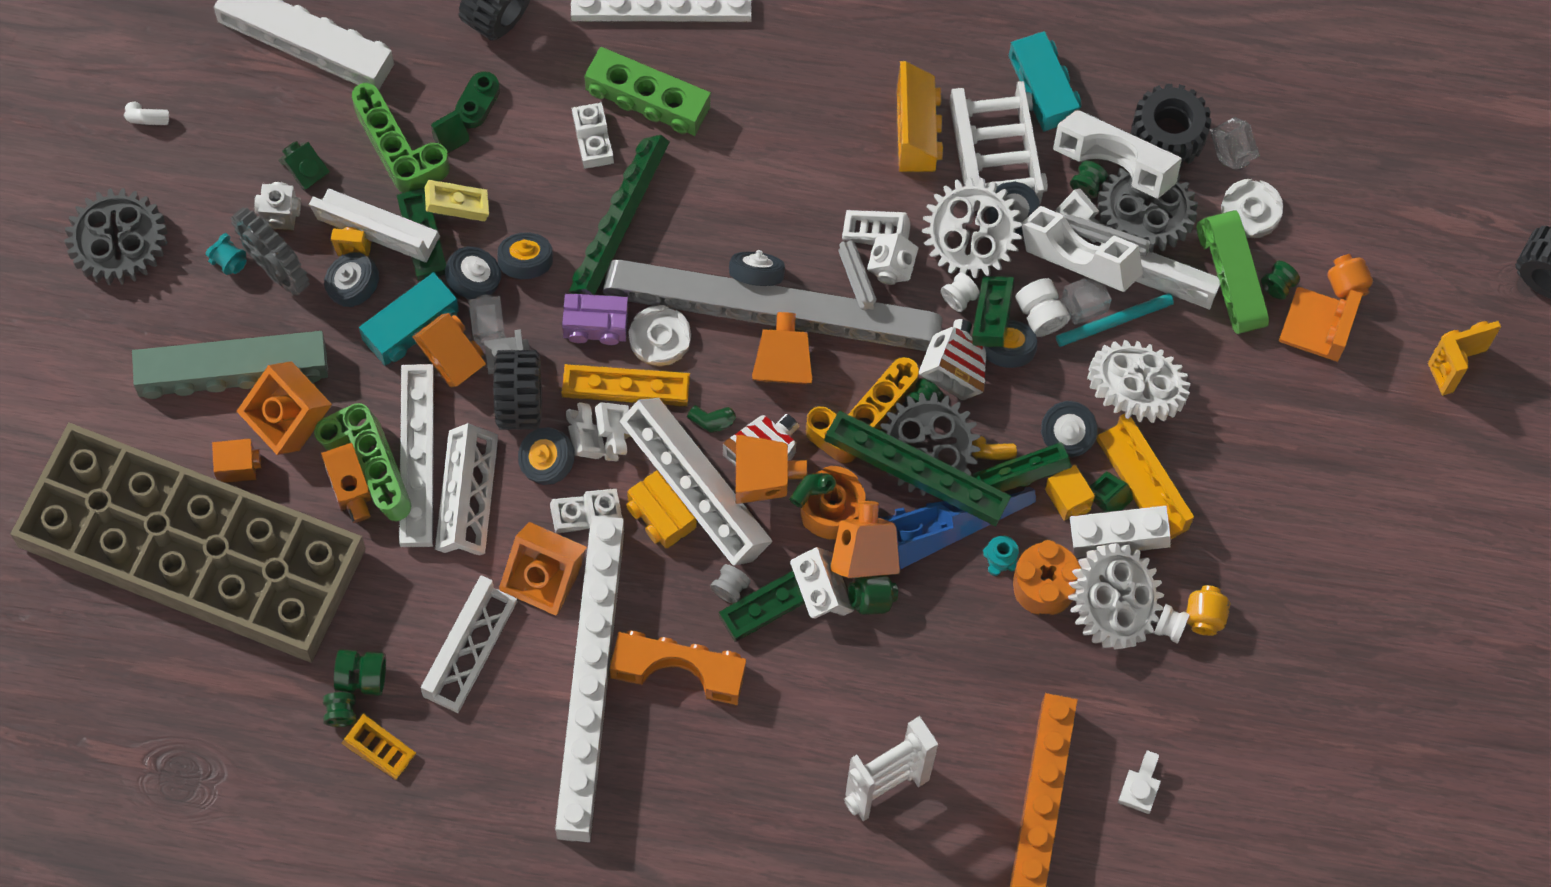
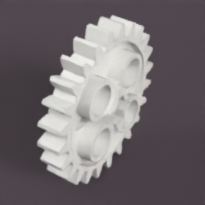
M971 177L967 178L966 186L964 187L959 180H955V190L946 185L943 186L946 195L942 197L935 194L934 197L938 201L937 206L927 205L928 209L933 212L932 216L923 217V220L930 223V227L923 229L922 232L931 234V238L924 242V244L927 246L934 245L935 247L930 256L936 257L940 255L941 259L938 265L941 267L950 263L948 272L951 274L957 268H960V273L967 275L968 270H971L973 278H978L980 269L983 270L986 276L991 275L990 266L992 265L997 270H1002L1000 260L1003 259L1011 262L1012 260L1007 252L1009 250H1019L1012 244L1013 240L1023 238L1015 233V229L1023 226V223L1015 222L1014 220L1015 217L1021 214V211H1011V207L1016 200L1009 199L1005 201L1004 198L1008 191L1003 189L996 193L997 183L992 182L988 188H985L986 183L983 178H980L977 186L974 185ZM960 201H965L968 205V213L963 218H957L953 213L955 204ZM980 201V208L975 220V224L980 226L979 232H973L971 252L969 255H966L965 250L970 238V231L966 230V225L973 223L975 202ZM990 207H995L999 213L997 221L993 224H987L983 218L985 210ZM952 232H959L962 237V243L958 248L951 249L948 246L947 238ZM982 238H989L992 242V249L986 255H981L977 249V244Z
M1124 340L1122 347L1115 341L1112 343L1111 348L1104 345L1102 351L1096 352L1088 369L1090 372L1087 379L1091 380L1089 387L1097 390L1095 397L1105 398L1104 406L1114 405V413H1118L1121 410L1125 411L1127 419L1132 414L1136 415L1139 422L1142 421L1143 417H1147L1151 423H1154L1156 416L1162 421H1165L1168 415L1175 417L1177 411H1182L1190 393L1188 391L1190 383L1186 382L1188 375L1180 373L1182 365H1173V356L1164 358L1162 356L1164 350L1162 349L1157 352L1152 351L1151 344L1146 349L1142 348L1139 341H1136L1135 346H1131L1127 340Z
M1119 543L1098 546L1097 550L1088 551V558L1079 559L1078 561L1082 568L1072 571L1078 580L1069 582V586L1076 589V594L1068 596V599L1076 601L1077 604L1070 611L1073 613L1079 612L1080 617L1075 622L1076 625L1085 624L1083 635L1093 634L1092 642H1102L1103 648L1123 649L1136 646V642L1146 641L1145 634L1154 632L1151 624L1159 622L1155 611L1163 610V607L1157 603V599L1164 597V594L1156 592V587L1162 582L1161 580L1154 581L1152 578L1157 569H1147L1150 559H1139L1140 550L1130 551V545L1119 546Z

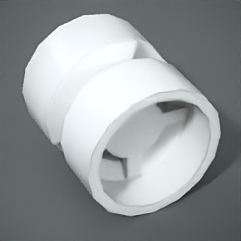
M1049 278L1036 280L1028 284L1015 296L1022 313L1029 315L1027 317L1028 324L1036 334V337L1054 333L1064 327L1070 320V315L1065 305L1060 300H1057L1059 294Z

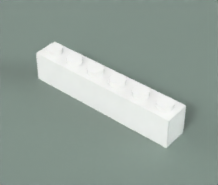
M218 0L214 6L219 23L357 85L371 83L379 90L394 66L392 51L380 41L372 42L363 38L359 32L353 29L345 30L326 17H316L302 6H292L283 2V0Z
M659 398L638 400L621 418L619 422L733 566L753 562L773 542L744 504H735L736 494Z

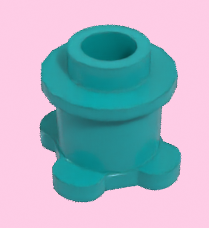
M224 233L215 244L207 249L205 255L209 258L210 264L215 265L218 263L222 267V272L226 275L237 274L246 265L247 253L244 249L235 247L234 243L230 241L231 236Z
M1007 536L993 538L983 551V556L987 558L989 563L988 572L993 576H997L1003 571L1009 570L1014 572L1016 570L1019 554L1016 541Z

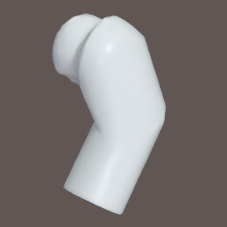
M129 102L125 106L126 112L124 117L129 123L168 125V110L142 109L138 102Z

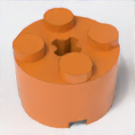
M828 466L815 474L827 473L832 475L836 479L835 489L827 494L810 496L803 508H800V514L804 527L813 534L824 539H836L839 523L842 520L859 519L860 501H865L866 497L864 488L853 472L839 466ZM831 501L837 502L835 505H830Z
M1051 540L1035 544L1023 552L1016 566L1013 587L1015 597L1024 609L1033 614L1054 615L1069 607L1073 600L1068 599V596L1076 594V589L1069 586V582L1078 580L1072 571L1081 569L1073 553ZM1041 577H1049L1045 581L1041 579Z

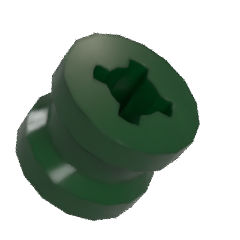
M1083 161L1078 168V175L1073 176L1070 186L1073 190L1081 189L1089 199H1094L1099 194V186L1106 182L1108 174L1100 165L1091 161Z
M1279 260L1272 266V272L1265 274L1261 278V285L1271 296L1283 300L1288 296L1289 289L1295 287L1301 279L1298 272L1291 265Z
M920 378L915 384L916 389L913 392H909L904 398L907 405L908 396L917 403L919 402L920 393H923L926 401H930L932 394L935 392L937 394V402H942L944 394L933 382Z
M334 692L324 695L323 705L326 707V714L323 716V723L331 727H346L355 724L356 714L353 712V706L356 704V696L347 692Z

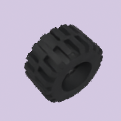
M461 0L458 15L462 22L489 40L494 41L506 35L518 23L526 11L530 0Z
M1172 83L1166 84L1164 89L1158 85L1153 87L1152 93L1147 91L1143 95V99L1139 100L1131 125V135L1181 157L1180 167H1182L1184 161L1189 164L1194 161L1195 156L1198 157L1201 154L1211 127V118H1209L1211 112L1209 107H1204L1206 103L1204 98L1196 97L1197 92L1195 90L1186 91L1184 90L1185 86L1180 84L1178 88H1174ZM1163 118H1171L1179 121L1186 131L1178 134L1167 133L1158 127L1156 121Z
M1541 226V228H1536L1532 232L1516 261L1515 268L1518 270L1519 277L1523 279L1522 281L1526 285L1550 299L1551 227Z
M498 350L494 358L493 385L495 422L499 430L538 429L542 417L541 361L537 350Z

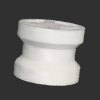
M964 273L957 274L952 284H946L941 288L943 298L957 312H962L966 309L967 303L970 300L974 301L980 295L977 285Z
M1166 604L1154 634L1158 636L1167 635L1171 638V641L1178 643L1189 614L1187 612L1178 613L1173 610L1172 606Z

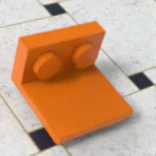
M1297 287L1279 341L1338 362L1346 346L1363 293L1350 290L1346 300L1341 298L1337 300L1302 287Z

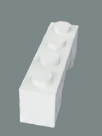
M1075 110L1058 124L1053 150L1079 162L1088 159H1103L1117 163L1131 174L1132 187L1157 199L1176 184L1182 160L1177 155L1079 110Z
M1042 206L1022 222L1026 252L1122 292L1126 291L1143 274L1140 250L1137 244L1117 236H1112L1103 246L1090 244L1072 229L1065 215Z

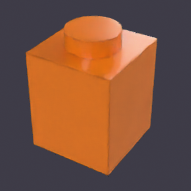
M251 439L212 442L213 470L217 480L224 483L257 480L256 469L261 468V454L259 449H254Z

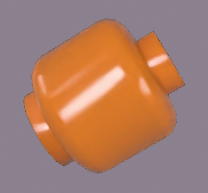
M1346 254L1333 260L1335 266L1329 269L1327 276L1336 297L1345 298L1346 300L1350 290L1363 293L1362 297L1370 293L1368 288L1372 286L1373 278L1363 258H1352L1351 254Z

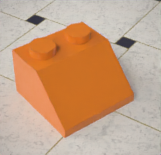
M529 522L515 537L498 590L557 616L579 574L587 547Z

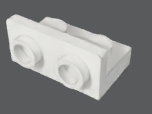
M819 547L792 559L790 562L810 617L816 619L828 612L844 616L855 611L849 603L848 592L842 575L830 571L833 553Z

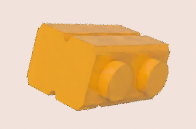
M656 470L627 491L628 503L626 506L636 520L640 517L647 525L645 531L655 544L661 542L664 548L668 549L678 542L680 538L695 530L696 518L659 471Z

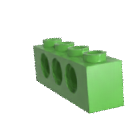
M601 46L585 74V88L592 96L598 99L606 98L613 101L624 110L637 111L650 121H660L668 124L675 131L682 134L689 133L695 136L711 107V92ZM616 80L625 81V83L620 85L614 84L613 82ZM645 91L653 93L650 96L641 95V93ZM670 103L680 104V106L676 108L669 107L668 105Z

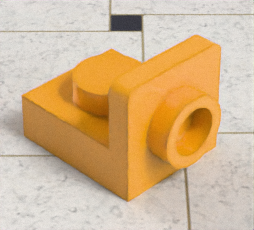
M354 227L333 228L331 241L337 256L350 252H360L369 257L372 241L366 238L364 231Z

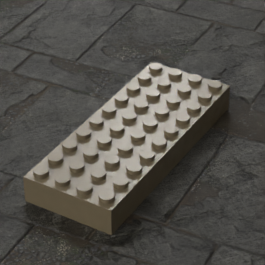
M69 422L10 534L16 545L21 549L312 663L366 550L363 538L358 534Z

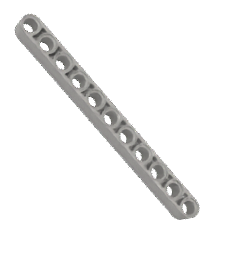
M625 260L611 261L603 287V293L606 296L628 297V302L652 306L664 305L669 306L670 309L776 326L777 312L796 313V330L927 351L932 337L936 333L941 332L943 320L939 314L925 310L875 302L876 306L874 309L862 310L857 299L775 285L754 286L733 278Z

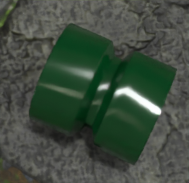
M339 649L334 668L335 692L354 693L356 689H360L362 694L381 696L386 677V654L366 652L364 656H360L358 651ZM355 670H360V674L355 673Z

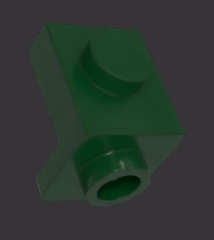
M294 141L282 150L284 156L278 159L281 165H285L302 190L307 189L330 172L309 142L299 144L298 141Z

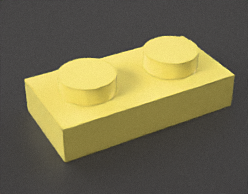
M428 180L425 185L426 212L486 221L489 215L487 190Z

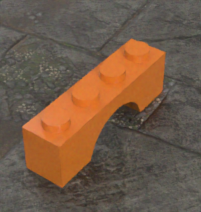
M638 631L618 632L610 665V678L643 685L646 679L659 669L680 667L690 671L700 680L706 699L738 705L746 671V659L741 658L740 654L732 651H723L722 654L711 652L709 648L699 644H691L690 647L678 645L677 641L666 637H660L658 640L650 639Z

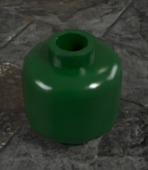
M889 575L855 577L854 581L850 582L848 586L849 603L851 607H855L856 611L862 615L887 613L890 611L893 602H896L898 599L897 585L892 583Z

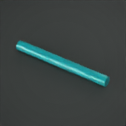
M1170 293L1061 333L1055 336L1059 347L1171 306L1174 304L1173 298Z

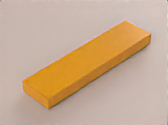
M565 364L562 397L634 403L642 399L659 398L664 405L688 406L690 373Z

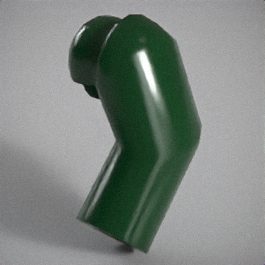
M694 405L688 412L687 418L707 432L714 433L729 428L735 421L736 414L729 407L707 413Z
M827 473L806 475L789 500L795 506L803 508L810 496L827 494L833 491L836 487V479Z

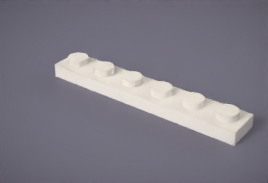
M571 0V21L751 22V0Z
M433 364L401 365L400 475L412 507L408 516L400 520V547H433Z

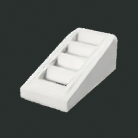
M846 210L842 239L843 241L851 240L855 243L874 245L876 237L893 234L894 226H897V233L908 239L910 220L907 213ZM856 220L861 221L860 233L855 232ZM869 222L873 223L872 233H867ZM882 224L886 225L885 234H880Z

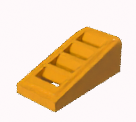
M365 714L360 717L341 743L395 780H397L416 754L415 751ZM366 729L370 733L361 744L356 739ZM376 736L381 740L371 752L367 747ZM387 743L392 748L382 760L377 755ZM397 751L401 752L403 755L395 766H390L388 763Z

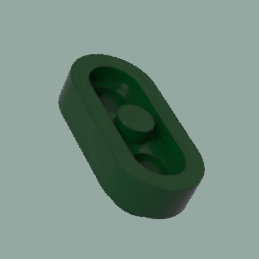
M482 71L474 74L456 104L455 110L459 112L465 128H477L482 125L499 96V81L490 72ZM481 83L489 84L487 87L479 86ZM474 107L475 110L472 112H467L466 108Z

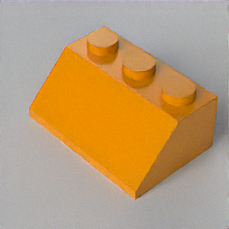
M900 61L897 83L899 172H935L937 160H942L943 156L942 142H937V133L942 131V116L936 115V106L941 105V88H935L934 75L907 61Z

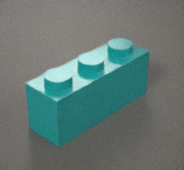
M1045 31L1011 42L1008 57L1019 81H1024L1025 91L1031 93L1032 109L1042 131L1058 127L1061 121L1075 110L1081 108V99L1076 90L1072 91L1070 87L1069 73L1064 65L1061 66L1057 59L1058 51L1054 41H1049Z
M433 272L359 327L361 338L384 366L391 361L396 362L403 358L407 350L417 343L413 336L442 314L449 313L451 317L457 315L459 312L457 298Z

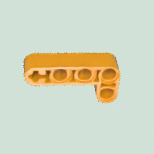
M905 357L894 361L848 415L856 419L868 418L873 422L870 426L881 430V424H886L889 420L887 413L894 414L897 411L896 404L900 403L902 405L905 402V396L915 390L919 374L917 363ZM898 376L903 377V378L899 381V384H898V387H897ZM881 395H887L892 400L890 402L883 403L880 402L877 399V397ZM821 406L809 411L806 423L807 438L840 463L852 462L856 456L824 441L825 435L837 414ZM815 422H824L828 427L817 429L813 424Z

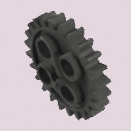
M1119 168L1117 176L1110 174L1108 183H1103L1102 190L1099 192L1097 209L1099 210L1098 213L1101 214L1100 223L1149 240V253H1152L1156 245H1158L1161 251H1165L1167 243L1172 247H1176L1178 239L1185 241L1187 232H1192L1196 221L1198 202L1194 201L1195 192L1188 191L1189 182L1179 183L1180 174H1178L1176 184L1157 199L1132 187L1131 174Z
M110 188L107 197L104 198L101 193L96 192L97 200L94 202L86 197L87 207L85 209L79 206L75 207L79 216H69L68 219L72 227L65 228L69 238L64 239L67 248H69L67 253L70 259H74L75 268H82L85 277L93 273V278L98 283L104 276L108 285H111L114 278H118L120 284L124 285L125 276H130L134 282L137 281L136 272L140 271L142 274L148 275L145 266L148 264L156 267L157 263L154 256H164L160 246L167 245L166 237L163 236L168 233L166 225L163 224L165 220L162 213L158 214L157 205H150L147 196L139 200L137 191H133L128 197L125 188L120 190L119 195H114L113 190ZM112 213H116V225L119 230L117 236L121 250L120 260H116L117 251L113 242L115 240V233L111 219ZM128 218H136L132 223H124ZM105 222L102 227L93 228L96 223ZM139 245L138 249L127 251L130 246ZM100 250H108V252L105 255H96L97 252H99Z
M242 207L230 218L232 220L231 224L235 227L234 231L240 236L239 239L242 241L243 247L275 283L280 286L283 285L287 292L290 291L292 295L300 294L310 285L308 282L309 278L306 276L307 273L300 267L302 264L299 262L295 252L266 220L260 216L257 217L254 211H250L247 207Z
M934 392L930 401H926L924 394L920 393L919 402L915 403L908 396V406L906 408L897 403L896 408L899 413L897 415L890 412L887 413L892 423L881 424L880 427L886 430L888 435L906 444L923 442L925 435H930L931 440L955 437L957 439L956 443L935 446L932 449V453H927L926 448H918V450L938 459L939 452L944 448H949L956 455V460L952 467L971 475L966 465L967 463L977 464V461L970 455L972 452L980 451L981 448L972 445V441L980 438V435L971 434L970 432L977 425L976 422L966 423L965 421L970 412L966 411L962 414L957 412L961 404L960 402L951 407L948 405L949 396H946L942 402H937V394ZM945 417L950 421L951 430L948 434L940 435L934 431L933 423L936 418ZM906 422H914L919 426L920 433L916 439L910 440L903 436L902 426ZM899 479L897 485L900 486L905 481ZM909 484L908 491L912 492L915 486ZM920 489L921 495H925L926 492Z

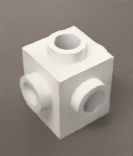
M286 183L262 184L261 195H256L254 210L273 229L294 230L295 218L300 215L301 199L296 197L294 187Z
M900 233L878 236L871 251L867 270L877 276L878 280L884 284L893 285L896 282L908 281L913 271L919 247Z

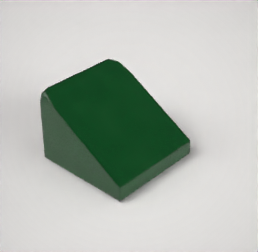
M457 110L450 112L431 124L434 141L443 145L446 148L447 154L470 140Z
M1108 471L1090 486L1095 495L1093 502L1105 513L1122 511L1133 500L1129 485Z

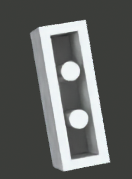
M1167 506L1070 517L1073 550L1076 558L1087 557V552L1097 550L1098 546L1119 543V546L1130 545V551L1170 547Z

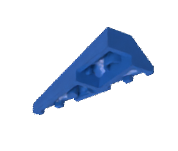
M1024 487V491L1011 494L1010 501L1000 519L1035 503V490L1031 487ZM945 501L929 503L924 508L906 513L904 508L895 509V515L880 517L894 523L896 526L900 569L990 525Z

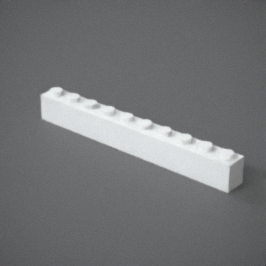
M591 516L555 828L558 840L590 842L624 540L623 518Z

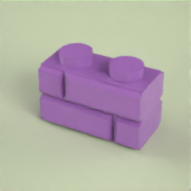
M565 294L562 323L563 338H569V341L573 343H585L588 339L600 340L601 343L606 345H616L619 341H626L628 297Z

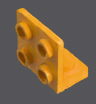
M1482 321L1473 325L1470 330L1463 332L1453 330L1441 337L1428 365L1442 396L1453 393L1468 369L1467 357L1489 349L1501 328L1499 321L1492 323Z

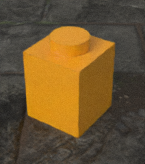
M1076 464L1049 477L1045 487L1046 493L1064 521L1071 516L1086 515L1091 510L1090 507L1095 495Z

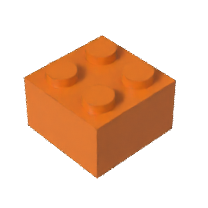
M290 361L268 365L236 412L276 455L300 451L315 430L317 423L323 419L332 404L299 368Z

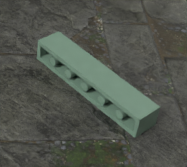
M323 331L132 350L134 387L139 397L156 399L164 394L174 393L186 396L193 394L194 391L203 390L222 392L226 388L232 387L252 389L268 365L290 361L311 382H317L321 378H328L326 342Z

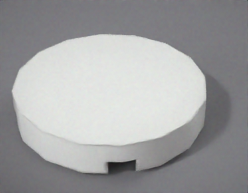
M1243 179L1234 183L1226 191L1221 205L1222 213L1233 210L1239 213L1247 238H1260L1270 234L1279 225L1283 213V201L1278 191L1269 183L1261 180L1257 182L1252 181V179Z
M657 305L647 307L636 315L630 326L629 341L631 349L637 358L646 364L654 366L671 365L682 359L689 349L691 341L689 322L681 312L669 309V306Z

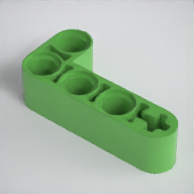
M362 83L354 88L352 100L356 116L394 185L400 192L405 193L423 189L428 180L441 181L447 177L450 166L448 154L443 145L429 143L412 151L376 86L371 83ZM367 101L370 105L372 104L373 108L370 111L366 103ZM378 124L386 125L384 128H374ZM392 148L400 149L398 152L395 153L387 152ZM431 160H441L438 164H429ZM406 172L413 173L412 176L407 178L401 176Z
M1233 210L1202 219L1197 223L1198 238L1204 249L1210 248L1234 332L1241 334L1267 327L1269 324L1268 313L1239 213Z
M356 403L320 420L314 430L315 437L327 451L352 443L376 506L392 521L403 520L407 517L412 507L410 498L382 426L370 409L364 404ZM366 419V421L361 426H358L360 421ZM337 433V435L333 439L329 440L331 435ZM376 445L375 449L368 453L370 447ZM387 471L383 478L378 479L382 472ZM390 493H392V494L394 495V497L392 498V500H391V498H390L389 495H388V494H390Z

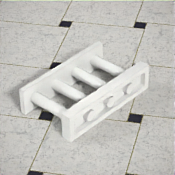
M1024 81L1017 83L1015 97L971 102V99L965 98L964 88L952 89L949 104L964 186H966L968 177H971L974 185L977 186L980 180L978 171H982L984 167L1027 163L1030 178L998 181L995 183H997V186L1013 181L1024 183L1035 191L1041 203L1043 192H1046L1048 188L1047 177L1045 173L1040 172L1029 110H1032V96L1030 92L1025 91ZM1010 109L1018 110L1020 124L985 128L970 126L969 117H972L974 113ZM1014 136L1023 137L1025 151L990 155L975 153L974 144H977L978 140ZM992 182L986 183L985 188H988ZM980 201L975 202L974 211L979 210Z
M920 716L908 723L904 742L865 766L857 755L851 758L845 793L847 797L844 798V801L854 816L859 814L863 821L867 820L872 801L905 780H914L918 787L930 780L938 743Z

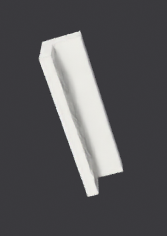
M329 188L322 200L312 197L309 203L317 220L340 229L345 227L357 228L360 231H364L368 240L427 262L440 237L438 231Z
M1148 251L1146 256H1140L1143 274L1136 282L1165 293H1170L1175 297L1210 310L1220 286L1218 277L1153 252L1149 253Z
M469 423L449 430L435 550L447 553L456 549H462L479 556L485 554L498 434ZM477 437L487 441L486 453L484 455H481L476 446ZM475 466H478L483 475L480 485L477 484L473 476V468ZM473 495L480 505L479 513L476 515L469 505L470 497ZM470 525L476 534L475 544L465 541L466 529Z
M482 575L480 576L421 686L424 698L459 713L517 603V598L495 589L492 580ZM491 597L507 603L501 614L492 617L488 616L486 606ZM483 613L485 619L479 620ZM497 622L493 629L491 623ZM488 625L491 634L488 640L474 645L471 638L473 630ZM467 641H469L470 647L464 648ZM483 649L478 657L476 651ZM473 653L476 662L473 669L459 673L456 666L458 658ZM454 669L455 675L449 677L451 671ZM467 678L465 684L463 685L461 679ZM458 681L461 691L455 702L439 695L444 685Z

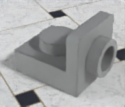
M521 329L514 330L515 337L484 341L488 374H494V358L498 350H530L528 339L522 340Z

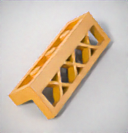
M1125 414L1121 415L1117 426L1099 434L1096 440L1120 479L1129 485L1133 499L1139 509L1167 506L1171 540L1189 530L1194 516L1132 417L1127 419Z

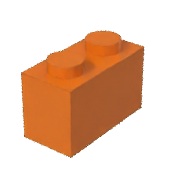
M449 313L440 315L424 327L413 338L449 387H457L486 365L482 358L484 352L474 340L470 342L463 333L466 329L460 319L455 315L451 317Z

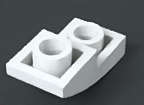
M602 102L573 107L572 114L584 169L614 164Z
M617 489L586 491L584 496L552 499L550 503L555 533L589 529L591 516L622 518Z

